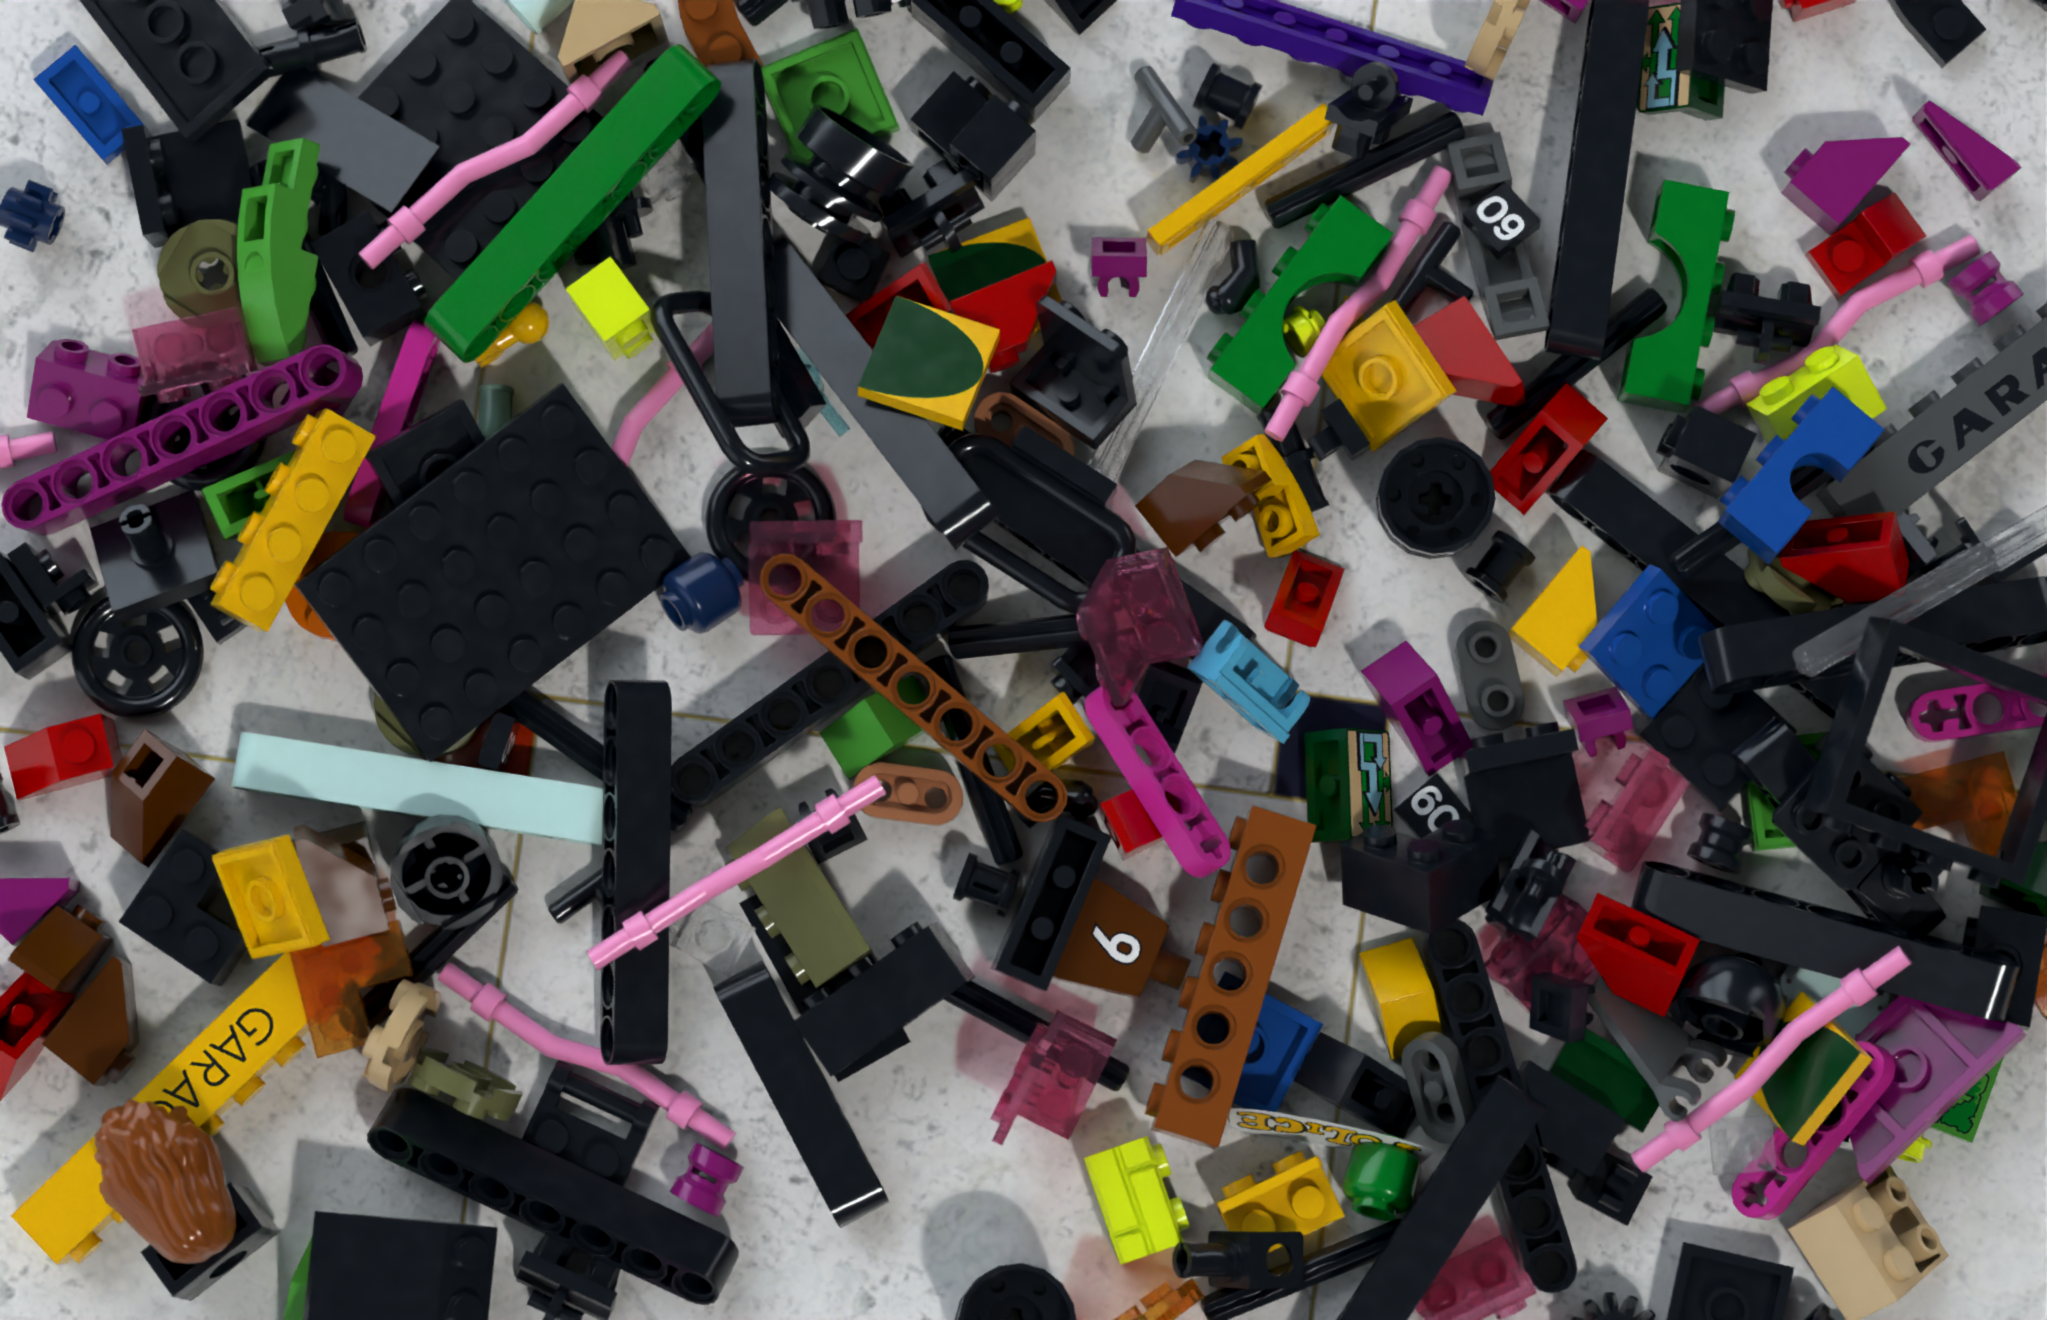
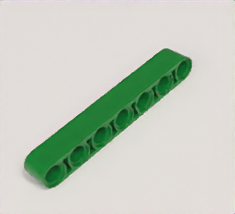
M677 44L666 50L433 305L425 317V327L463 363H469L481 356L712 103L720 91L721 80L684 46Z

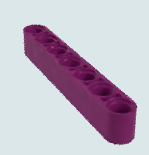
M324 344L313 346L15 482L8 487L3 495L1 504L3 515L8 523L16 528L43 536L55 534L303 421L307 414L314 416L317 411L330 409L348 401L358 393L362 386V367L356 359L333 346ZM338 361L340 366L338 378L331 385L324 386L322 382L323 370L331 362ZM288 383L290 388L289 399L285 405L275 409L272 400L274 392L282 384ZM238 406L241 414L240 420L236 427L226 431L223 424L224 416L229 409ZM188 428L191 435L190 444L186 450L177 454L174 446L175 438L179 432ZM139 451L141 454V465L137 472L128 476L125 468L126 461L132 453ZM90 473L92 478L91 489L87 495L79 498L77 495L78 481L82 476ZM40 495L43 502L42 511L38 517L30 520L28 515L29 504L32 499Z

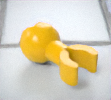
M530 302L491 346L475 359L476 363L481 368H484L497 360L504 353V350L517 342L533 344L540 341L548 331L549 315L547 310L543 306Z

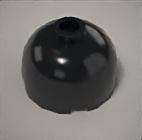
M436 815L418 821L402 835L391 858L390 881L398 906L413 921L424 925V922L431 925H442V929L455 930L477 922L493 908L497 900V893L501 887L503 877L502 861L495 842L477 823L459 815Z
M1738 953L1735 956L1719 955L1708 957L1688 970L1672 1000L1670 1013L1675 1023L1682 1029L1687 1020L1693 1027L1703 1031L1697 1035L1696 1039L1714 1042L1723 1047L1729 1055L1754 1058L1753 1052L1757 1047H1765L1766 1049L1781 1032L1786 1014V1003L1780 985L1774 976L1765 969L1764 963L1752 955Z

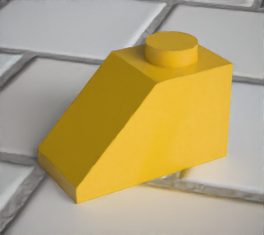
M1581 545L1507 632L1513 642L1555 677L1563 672L1566 667L1575 673L1588 659L1578 646L1597 626L1591 552Z

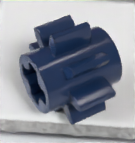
M1203 115L1199 116L1196 139L1187 145L1189 146L1188 150H1183L1176 154V164L1189 163L1192 169L1189 179L1191 183L1195 182L1200 175L1210 177L1213 183L1220 178V172L1224 168L1230 171L1239 164L1235 158L1229 156V152L1242 148L1243 141L1242 138L1229 139L1226 133L1227 119H1224L1218 126L1207 125L1205 117ZM1212 141L1219 145L1217 155L1212 154L1207 161L1199 157L1200 148L1207 147Z
M32 180L27 181L24 191L11 187L0 204V226L7 228L4 239L9 240L10 244L31 252L35 251L38 241L51 245L57 238L65 218V207L55 204L58 193L53 192L52 188Z

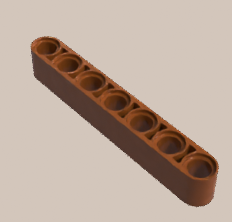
M779 554L773 556L765 563L761 570L760 587L762 593L774 606L1025 818L1038 822L1054 820L1063 812L1067 804V791L1065 785L1053 772L802 559L792 554ZM782 564L796 568L801 577L799 589L787 596L775 593L768 581L770 572L776 566ZM825 600L838 604L844 615L841 627L832 632L819 630L813 624L811 618L814 606ZM875 637L884 644L886 657L879 667L865 668L857 662L854 649L856 643L861 638ZM910 672L923 676L929 687L925 700L916 705L907 704L902 701L897 692L898 681L904 674ZM949 709H960L970 718V731L960 741H952L941 732L940 719ZM996 744L1008 748L1013 757V766L1010 772L1002 777H994L988 774L983 766L984 753L989 747ZM1036 781L1049 783L1055 791V803L1050 810L1044 813L1032 811L1026 803V791Z

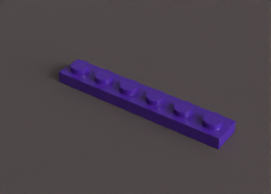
M1175 0L1171 13L1172 17L1185 20L1187 24L1194 28L1203 30L1213 29L1235 36L1247 45H1263L1288 53L1289 56L1297 61L1305 63L1316 62L1340 70L1350 78H1353L1355 72L1366 63L1374 61L1385 63L1398 76L1400 94L1407 96L1419 95L1443 103L1446 107L1456 112H1472L1483 116L1494 82L1465 68L1466 61L1276 0Z

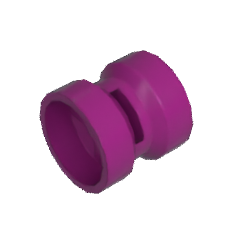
M1992 251L1984 254L1946 283L1956 297H1963L1970 305L1969 314L1979 327L2024 295L2014 281L2006 280L2001 274V263ZM1993 277L1995 280L1993 283L1975 296L1972 294L1974 290Z
M695 1142L688 1155L690 1165L686 1173L676 1178L669 1192L695 1207L719 1217L726 1204L724 1194L730 1184L738 1181L744 1167L722 1154ZM700 1171L718 1179L717 1182L714 1183L699 1175Z

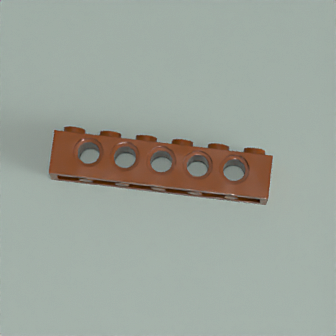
M1253 805L1249 809L1246 818L1235 817L1228 839L1230 849L1236 850L1230 871L1219 870L1210 901L1220 903L1214 924L1203 922L1194 950V954L1203 956L1197 978L1187 975L1178 1002V1007L1187 1010L1181 1031L1170 1029L1161 1060L1171 1063L1164 1085L1154 1082L1146 1106L1145 1114L1154 1117L1150 1130L1213 1150L1219 1147L1317 825ZM1257 855L1268 858L1275 867L1274 880L1267 884H1258L1252 881L1246 872L1247 860ZM1246 908L1254 912L1259 920L1257 934L1252 937L1237 935L1230 926L1229 920L1232 911ZM1222 961H1230L1239 966L1243 974L1241 987L1234 991L1221 989L1215 983L1213 977V970L1216 964ZM1213 1014L1224 1021L1227 1034L1222 1043L1208 1044L1199 1037L1197 1022L1201 1016ZM1195 1067L1207 1073L1210 1079V1090L1205 1097L1192 1098L1184 1093L1180 1084V1078L1184 1070Z

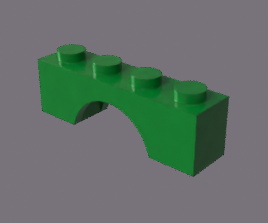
M1666 179L1658 188L1647 243L1660 251L1674 267L1680 282V306L1674 321L1669 326L1653 335L1635 338L1628 346L1617 401L1682 414L1689 406L1690 400H1699L1705 376V369L1697 367L1700 347H1709L1715 324V316L1707 314L1710 294H1719L1725 271V263L1717 261L1720 241H1729L1735 218V210L1727 209L1729 192Z
M1341 195L1331 208L1325 203L1318 207L1304 227V230L1311 234L1299 251L1292 246L1285 251L1271 271L1279 278L1267 294L1259 289L1256 290L1239 314L1246 322L1234 338L1225 332L1206 358L1213 363L1208 379L1257 415L1266 410L1296 366L1286 348L1282 330L1284 313L1292 301L1304 291L1322 284L1338 283L1358 287L1392 239V232Z

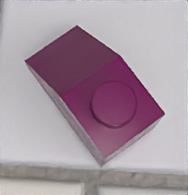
M1903 137L1825 141L1814 154L1805 148L1784 171L1791 181L1782 190L1781 194L1831 235L1911 144Z
M1404 641L1361 670L1379 707L1428 777L1458 758L1464 751L1472 748L1471 739L1438 675L1407 641Z

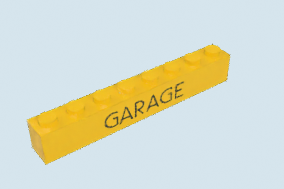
M372 934L326 947L320 944L315 947L282 954L132 1100L139 1103L152 1101L157 1106H164L168 1113L174 1107L183 1105L188 1111L187 1115L195 1122L196 1126L212 1138L225 1125L220 1116L235 1102L243 1107L251 1101L266 1085L261 1077L276 1062L283 1068L297 1057L306 1047L305 1042L301 1038L316 1024L323 1029L332 1023L347 1007L342 999L357 984L364 990L381 976L387 969L382 960L391 951ZM95 1135L11 1215L56 1265L69 1263L72 1259L77 1264H80L101 1245L103 1240L98 1234L113 1219L118 1225L125 1221L119 1213L105 1202L100 1192L99 1184L102 1182V1169L100 1164L94 1159V1155L97 1153Z

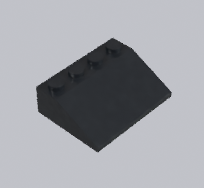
M315 1211L303 1320H488L498 1227L459 1222Z

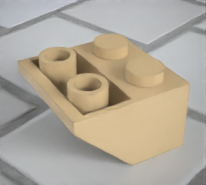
M1890 1165L1870 1184L1862 1177L1814 1207L1788 1229L1846 1320H1860L1898 1301L1949 1256L1941 1245L1937 1232L1928 1225L1910 1197L1906 1184L1897 1177Z

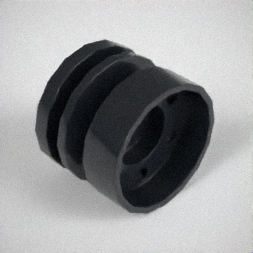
M815 104L797 133L799 140L813 153L812 158L809 161L790 153L784 154L780 161L784 167L799 179L795 180L782 173L773 172L766 185L769 190L788 206V209L812 227L827 235L841 237L859 246L865 245L871 232L862 222L854 217V214L872 222H879L883 214L866 197L869 190H872L882 195L894 197L912 170L913 165L900 152L865 128L827 107Z
M1442 437L1417 440L1398 451L1383 471L1376 496L1378 520L1390 541L1407 554L1429 560L1452 557L1471 546L1490 522L1496 500L1493 476L1482 457L1464 443ZM1430 487H1438L1440 497L1449 498V505L1441 506L1438 515L1429 514L1428 505L1419 503V496H1427Z
M1023 1263L998 1266L978 1277L960 1299L955 1320H1003L1009 1317L1010 1310L1019 1311V1320H1076L1074 1303L1064 1285L1046 1270Z

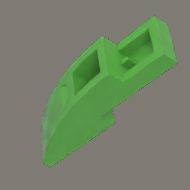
M306 138L270 144L262 186L242 189L237 237L238 282L248 337L257 363L264 366H271L300 353L307 338L305 328L311 297L316 288L315 273L319 256L304 251L301 248L308 230L307 215L312 188L318 176L317 161L320 144Z

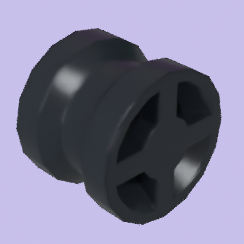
M1702 813L1698 823L1702 830L1698 841L1690 844L1687 855L1715 869L1738 875L1743 865L1740 854L1743 846L1751 843L1754 832L1726 818Z

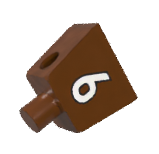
M1094 878L1052 978L1066 983L1139 999L1148 978L1179 991L1191 960L1161 947L1169 929V924L1107 884Z

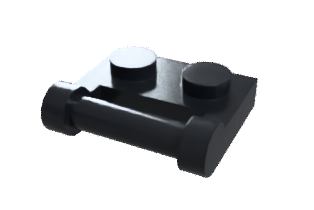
M558 1060L550 1074L545 1090L524 1132L522 1140L624 1187L655 1121L660 1106L648 1100H644L642 1104L574 1073V1066ZM563 1093L632 1124L627 1138L624 1139L557 1108Z

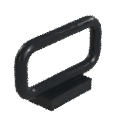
M700 290L675 292L658 298L651 311V323L654 331L728 460L740 470L755 476L786 474L803 468L810 458V441L805 428L827 403L779 320L782 420L774 425L781 437L786 440L789 450L758 454L750 450L739 437L673 318L675 314L694 312L705 313L712 317L711 292Z
M1023 425L1013 440L1012 447L984 433L967 434L955 439L948 446V449L960 464L972 455H982L1108 534L1115 544V551L1095 585L1085 592H1076L981 532L964 543L962 547L1060 609L1073 614H1087L1103 608L1124 581L1137 555L1136 538L1130 525L1118 514L1107 508L1117 492L1118 484ZM921 506V508H922V510H923V513H924V515H925L927 521H928L937 531H939L940 533H942L941 530L938 528V526L934 523V521H933V520L931 519V517L928 515V513H927V512L924 510V508Z

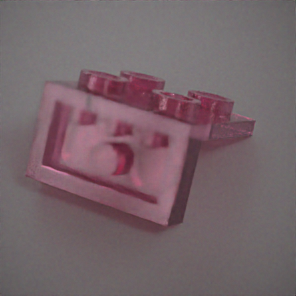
M862 520L750 521L747 525L749 631L753 636L809 635L774 606L762 593L760 587L761 570L769 559L779 554H792L802 559L860 609L859 545L863 542ZM782 564L776 566L769 574V585L779 595H791L801 585L799 572L790 565ZM825 600L819 602L812 609V622L821 631H835L843 623V611L833 601Z
M1168 547L1106 560L1077 611V626L1080 635L1085 641H1089L1096 658L1098 682L1104 690L1108 689L1115 707L1127 704L1149 664L1198 655L1204 646Z
M1057 1010L1048 1027L1038 1023L1029 1042L1026 1043L1013 1070L1014 1074L990 1118L1000 1124L992 1141L1003 1145L1018 1116L1069 1140L1118 1039Z

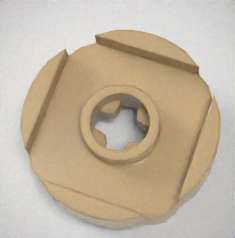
M1530 0L1493 1L1465 63V68L1494 81L1507 53L1505 50L1509 49Z
M406 979L399 983L390 1001L389 1009L393 1012L385 1027L376 1025L372 1029L362 1051V1055L369 1058L363 1075L367 1078L369 1084L392 1093L393 1083L400 1086L412 1070V1065L420 1048L425 1046L430 1035L424 1031L425 1022L423 1021L426 1014L436 1018L441 1000L439 991L420 982L414 984Z

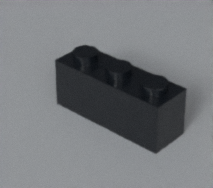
M911 0L912 17L1008 101L1013 99L1024 107L1035 121L1070 84L1071 68L993 0Z
M1062 814L1053 820L990 968L991 970L1038 990L1047 991L1111 840V835Z
M918 921L913 923L890 940L896 949L878 961L873 953L869 954L845 971L851 981L835 992L831 990L829 985H826L800 1003L806 1012L793 1022L830 1076L850 1066L975 978L938 922L924 929Z

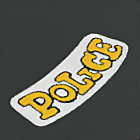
M1231 1108L1228 1115L1230 1125L1233 1128L1250 1133L1300 1140L1350 1151L1355 1145L1364 1142L1393 1144L1414 1153L1421 1161V1164L1433 1153L1431 1148L1392 1136L1295 1115L1244 1108Z

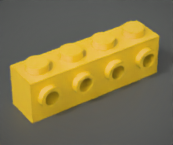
M328 408L317 411L315 417L310 414L305 416L292 439V443L298 447L288 465L280 463L266 485L264 492L270 494V498L261 514L255 511L251 513L238 536L237 541L243 543V546L233 563L226 560L211 584L210 590L216 592L210 604L211 606L258 632L269 631L376 436Z

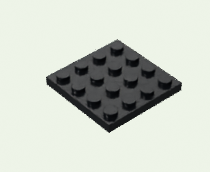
M450 0L358 97L365 103L437 144L440 148L392 213L363 195L361 196L386 219H389L403 205L407 208L413 205L457 164L522 136L568 95L566 90L568 86L471 0ZM594 109L589 113L582 111L534 155L469 183L423 225L426 230L413 243L456 281L604 117Z

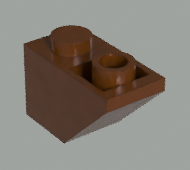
M1193 460L1169 474L1139 501L1135 507L1175 557L1194 546L1202 553L1226 533L1220 526L1226 519L1231 516L1237 522L1261 503L1256 493L1272 479L1262 470Z
M144 729L111 773L110 837L141 864L149 868L215 778L182 750Z

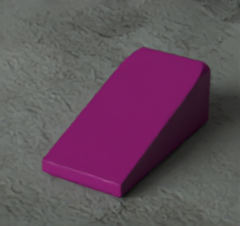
M1930 100L1912 117L1914 124L1976 201L1979 200L1981 202L2022 168L2009 155Z

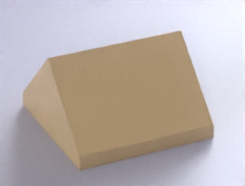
M575 0L558 54L559 62L569 85L582 74L588 77L618 49L630 60H633L668 41L661 14L655 4L641 0Z

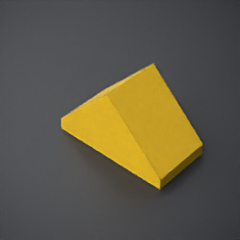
M1065 692L1055 696L1007 733L1051 772L1091 747L1095 739ZM992 745L1010 772L1013 766L1012 753L1003 745Z
M1412 937L1358 953L1390 1060L1401 1057L1406 1045L1419 1035L1429 1031L1442 1034L1434 989Z

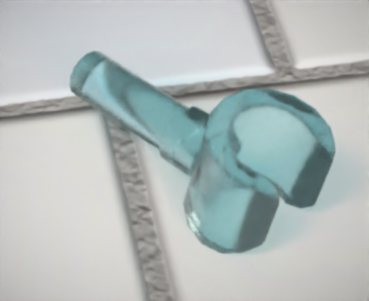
M805 364L806 369L812 378L815 379L814 383L827 403L820 413L837 435L841 437L850 428L823 393L824 382L818 370L812 365Z

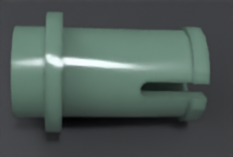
M501 384L479 386L478 427L485 439L512 419L514 389L511 386Z

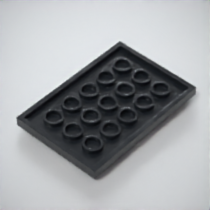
M559 383L297 580L294 586L426 760L432 762L663 584L664 576L690 559L691 556L565 385Z

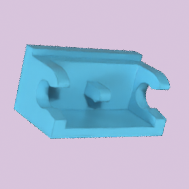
M1224 619L1187 668L1254 728L1284 744L1290 736L1288 732L1308 707L1310 696L1301 690L1294 697L1293 702L1285 708V705L1293 698L1300 685L1240 633L1238 628Z

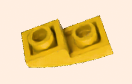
M1265 434L1255 435L1221 457L1223 464L1262 470L1272 479L1256 493L1261 503L1253 509L1268 558L1285 557L1320 536L1312 512L1295 477Z

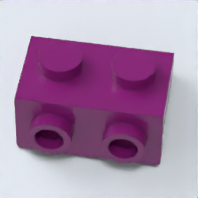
M53 340L35 359L27 418L109 440L141 425L146 390L155 380L157 368L142 364L139 358L130 354L115 353L109 355L90 350L87 344L78 340Z

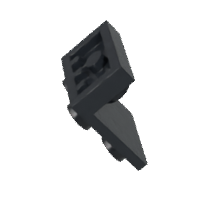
M233 119L215 124L195 143L185 139L180 131L152 136L144 125L122 129L142 235L154 248L164 246L178 229L201 219H225L238 224L242 189L254 187L250 175V165L243 130L238 120Z

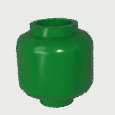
M1380 1133V1134H1384V1135H1388V1136H1392V1137H1395V1138L1402 1139V1138H1400V1137H1398V1136H1395V1135ZM1364 1142L1355 1145L1351 1150L1343 1181V1193L1352 1202V1210L1362 1216L1382 1221H1392L1395 1219L1396 1214L1409 1210L1414 1202L1418 1186L1421 1161L1411 1151L1393 1144Z

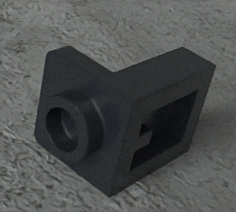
M24 542L7 554L42 607L53 616L60 611L64 615H68L83 607L92 599L89 591L99 585L94 576L86 569L79 571L59 585L57 580L65 575L46 548L37 553L33 547Z

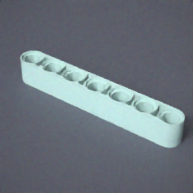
M241 732L232 788L423 819L436 815H459L477 823L481 828L602 846L603 788L441 762H429L428 760L248 732Z

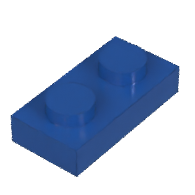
M76 45L71 47L33 79L106 165L126 150L122 129L144 125Z

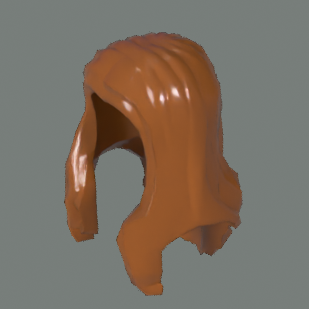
M128 1099L124 1106H117L105 1112L101 1117L102 1127L95 1134L97 1153L94 1155V1159L100 1164L102 1169V1182L99 1184L100 1192L105 1202L119 1213L164 1258L171 1262L182 1264L207 1261L209 1257L226 1248L233 1240L236 1230V1212L226 1185L219 1146L207 1133L196 1126L195 1122L187 1115L188 1111L183 1105L174 1107L168 1113L164 1106H157L152 1101L139 1103Z

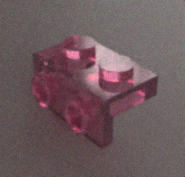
M242 305L132 329L145 384L137 386L139 397L156 394L158 404L191 397L189 386L209 383L210 391L214 392L241 380V375L258 370L246 328Z
M1652 747L1643 752L1640 757L1631 753L1614 779L1621 786L1611 802L1608 803L1601 799L1584 824V827L1591 832L1586 841L1583 842V845L1625 873H1629L1635 868L1688 787L1686 779L1666 767L1670 759Z
M1561 893L1536 939L1529 943L1518 934H1514L1500 941L1494 947L1490 958L1485 962L1489 979L1500 985L1529 1014L1532 975L1549 971L1568 979H1578L1584 982L1596 968L1576 938L1588 912L1579 903Z
M1500 1235L1448 1259L1415 1309L1420 1320H1481L1492 1314H1495L1497 1319H1502L1523 1310L1527 1306L1525 1299L1537 1292L1528 1272L1519 1266L1508 1240Z

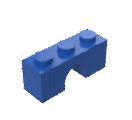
M1834 387L1821 400L1812 394L1791 418V420L1799 425L1786 440L1777 434L1758 455L1756 461L1763 467L1750 482L1741 475L1720 499V502L1727 508L1724 510L1718 523L1768 565L1813 513L1794 495L1790 485L1791 472L1802 466H1815L1825 470L1841 483L1885 430Z

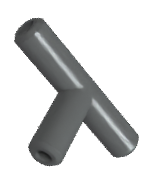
M1151 66L1141 67L1135 73L1134 79L1153 106L1131 140L1132 147L1140 153H1149L1165 126L1169 128L1180 145H1189L1194 142L1198 134L1197 130Z

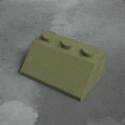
M781 807L769 813L727 846L733 859L725 863V866L760 847L792 826ZM805 845L772 866L738 884L742 892L752 886L763 904L754 910L771 938L781 933L793 952L785 956L784 959L801 985L811 980L819 990L844 974L845 971L857 962L873 953Z

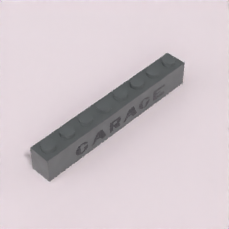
M2047 303L2036 311L2042 318V321L2027 332L2020 324L1993 344L2000 352L1985 365L1982 364L1978 357L1974 358L1951 376L1957 385L1942 398H1940L1935 390L1930 392L1908 409L1914 417L1911 422L1899 431L1892 423L1884 428L1883 433L1870 448L1872 452L1861 459L1841 483L1833 477L1828 480L1827 483L1829 485L1816 494V496L1830 514L1836 518L1895 511L1896 516H1898L2047 401Z

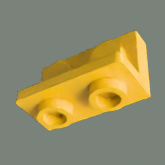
M1302 1150L1274 1162L1272 1166L1276 1174L1255 1183L1252 1174H1249L1222 1187L1225 1198L1215 1202L1228 1231L1301 1232L1305 1236L1345 1216L1323 1171V1165L1319 1156L1314 1155L1306 1159ZM1274 1244L1269 1249L1268 1253L1281 1247L1282 1245Z

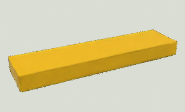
M1322 103L1147 230L1146 242L1155 254L1162 256L1328 136L1332 132L1334 122L1325 119L1328 108L1325 103Z

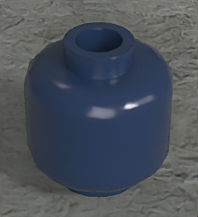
M700 552L664 576V592L659 595V600L664 612L679 630L685 631L690 629L695 633L703 634L740 610L742 598L739 588L744 585V580L740 571L730 559L724 558L720 561L716 556L708 552Z

